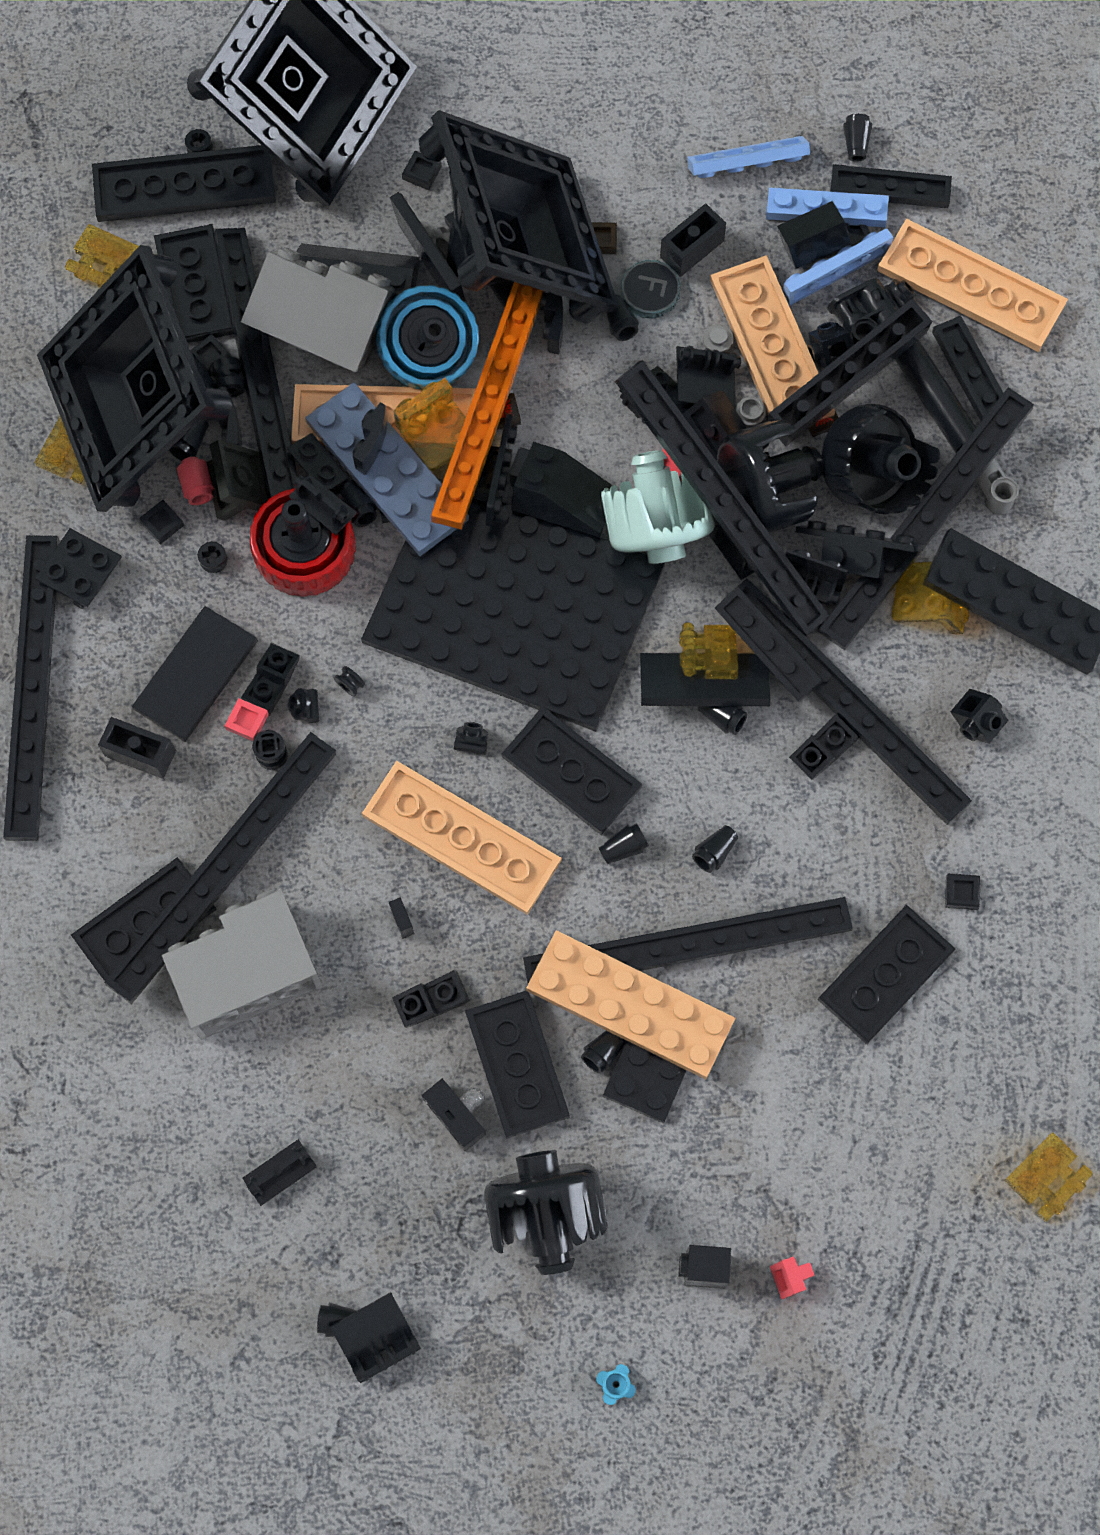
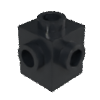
M823 323L817 327V330L808 333L810 344L807 345L813 361H816L823 368H826L854 345L851 332L838 323Z
M969 689L950 711L960 725L959 730L964 737L971 741L979 740L988 744L1009 721L1001 710L1002 704L990 694Z

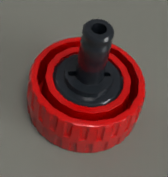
M293 488L274 495L259 508L250 527V548L258 571L269 585L274 586L280 592H285L292 596H314L338 585L350 571V566L355 559L354 553L356 552L355 533L350 520L335 536L308 514L306 505L302 501L289 498V495L296 489Z

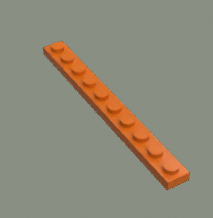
M514 282L435 502L431 514V522L462 530L537 316L541 299L545 292L543 290Z

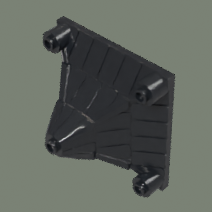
M249 0L206 67L193 70L189 74L187 88L192 97L197 100L213 99L249 135L260 143L269 154L279 161L288 172L297 178L295 189L300 199L305 202L318 201L322 206H330L417 66L353 0Z
M438 110L431 117L433 125L418 140L421 154L430 161L440 162L446 157L450 169L449 177L454 219L452 220L449 236L447 263L461 285L468 290L479 291L485 285L512 284L517 282L559 296H566L570 298V315L577 322L584 324L590 323L603 311L612 313L619 307L571 158Z
M140 245L37 354L93 503L99 512H107L112 506H134L141 494L140 486L137 482L141 475L152 467L157 459L161 458L199 420L223 421L227 418L232 408L228 392L224 389L215 388L214 381L209 373L189 350L173 306H171L165 288L172 286L177 278L176 263L169 256L153 254L150 246Z

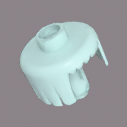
M662 450L644 452L633 456L631 465H635L637 471L632 474L635 488L632 489L631 483L625 481L620 484V491H618L616 485H613L610 491L608 488H604L601 492L611 546L620 552L647 551L648 561L652 564L674 561L685 557L684 544L709 535L715 527L714 516L682 472L681 484L678 472L670 471V467L664 465V459L667 456Z

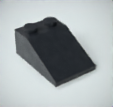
M533 442L514 484L511 510L600 538L606 523L601 492L604 488H608L610 491L613 485L566 452Z

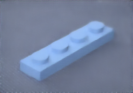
M803 136L688 156V169L694 176L708 178L714 176L715 172L722 170L734 173L744 170V166L768 167L773 164V161L784 159L785 162H795L801 160L804 155H810V145Z
M769 188L766 219L789 221L833 201L845 223L854 226L863 224L869 227L886 228L889 196Z
M886 228L878 233L872 232L865 236L860 243L852 247L848 245L842 248L836 256L828 260H819L808 271L802 274L795 273L785 281L783 293L789 306L885 255L893 241V236Z

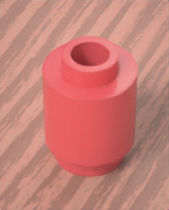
M188 457L182 460L176 471L184 498L188 499L191 505H202L211 501L214 487L206 461L198 457Z

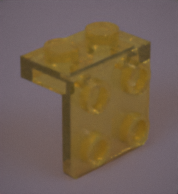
M444 378L439 382H431L422 390V393L412 399L407 398L401 401L396 409L393 410L396 428L430 471L438 469L451 460L466 418L453 401L452 386Z
M913 562L897 583L891 614L892 619L897 623L940 622L951 634H963L965 623L969 619V610L923 585L932 562Z

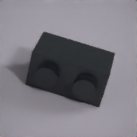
M833 201L777 226L784 249L795 269L851 244L845 221Z
M705 203L661 239L660 258L679 277L683 276L724 242L726 222Z
M114 717L110 718L98 743V747L105 757L164 779L176 753V749L170 739Z
M689 1245L686 1253H681L679 1257L678 1277H684V1286L725 1289L730 1283L731 1248Z

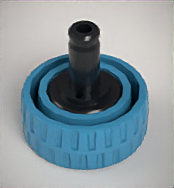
M421 285L403 291L385 307L376 329L377 353L382 361V365L394 379L411 388L435 390L453 384L468 371L477 354L479 328L475 321V315L470 311L469 305L460 299L459 295L450 292L446 288H438L435 285Z

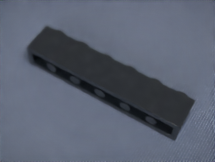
M913 299L909 300L772 410L766 422L779 419L791 424L795 428L794 432L778 438L785 447L788 446L927 334L933 321Z

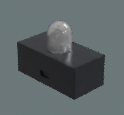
M442 1078L422 1094L423 1101L465 1152L486 1135L485 1129L472 1115L484 1103L485 1095L481 1089L471 1088L458 1098Z

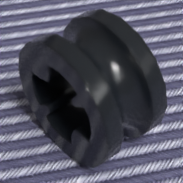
M195 129L186 135L185 146L188 153L213 150L211 137L205 130ZM199 140L200 143H202L203 141V146L198 147V145H196L194 147V142Z
M211 541L206 542L199 548L197 556L203 570L208 573H217L225 568L228 559L225 549L221 544ZM211 552H216L218 556L215 558L214 563H209L208 561Z
M344 666L341 669L342 674L335 675L334 680L345 692L355 697L358 694L357 688H363L365 682L352 669Z

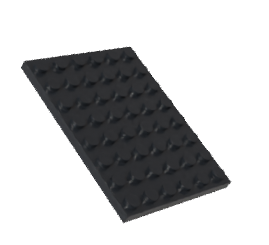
M437 478V479L441 482V484H442V483H443V480L440 479V478ZM472 499L467 513L469 520L464 523L462 530L456 529L423 555L419 556L405 540L363 633L362 643L540 710L543 706L558 718L596 732L661 577L665 562L649 563L648 555L640 552H620L615 550L608 540L512 511L511 505L502 502L500 515L494 514L492 527L485 526L487 501Z

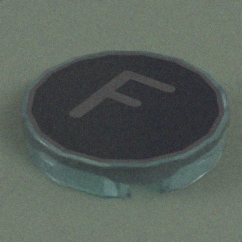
M644 260L635 263L625 272L621 280V298L633 314L642 318H658L676 307L680 299L681 282L677 273L668 264L658 260Z

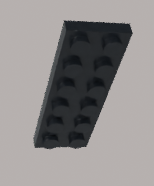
M262 145L92 164L95 213L98 222L276 202L271 154Z
M952 528L946 531L924 579V586L1087 675L1093 671L1100 654L1099 609Z

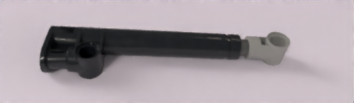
M873 278L834 298L829 303L827 309L829 313L837 315L843 324V328L851 332L855 345L862 339L858 335L870 333L896 312L898 307L878 278ZM918 340L899 355L895 361L954 452L957 453L974 432L976 426ZM994 459L976 483L986 497L987 508L994 514L1003 515L1012 509L1019 494V487L1013 479L1005 475L996 459ZM996 493H1004L1009 499H1001Z

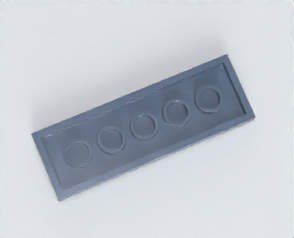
M353 382L306 416V423L415 552L421 556L457 529L431 522V514L442 484L389 422H387V430L382 448L372 467L366 475L355 469L353 450L357 443L364 439L362 420L370 409L374 410L376 407ZM468 514L466 516L464 523H466L469 520Z

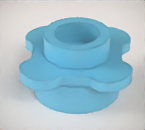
M623 1364L617 1365L615 1370L609 1372L601 1371L596 1377L597 1383L602 1386L604 1392L603 1401L608 1405L615 1404L616 1400L620 1398H632L635 1395L636 1388L630 1383L628 1377L629 1369ZM614 1381L619 1382L618 1388L613 1387Z

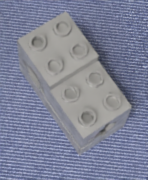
M286 247L268 252L241 322L353 372L364 368L376 339V329L385 307L392 300L396 288L389 285L391 280L376 273L367 276L361 273L362 267L349 261L331 265L329 268V266L316 260H312V262L300 260V253Z
M268 890L259 894L256 897L257 900L249 904L238 903L230 906L225 910V914L219 916L224 927L219 931L218 928L209 929L199 935L200 939L188 944L186 941L176 943L168 948L169 952L162 955L190 1027L201 1040L323 987L282 890L277 892L275 890Z

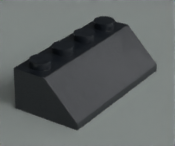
M301 243L296 251L301 254L300 260L305 262L316 260L330 268L331 265L349 261L362 267L361 273L367 276L376 273L391 280L389 285L396 288L392 299L403 291L416 287L420 257L304 243Z

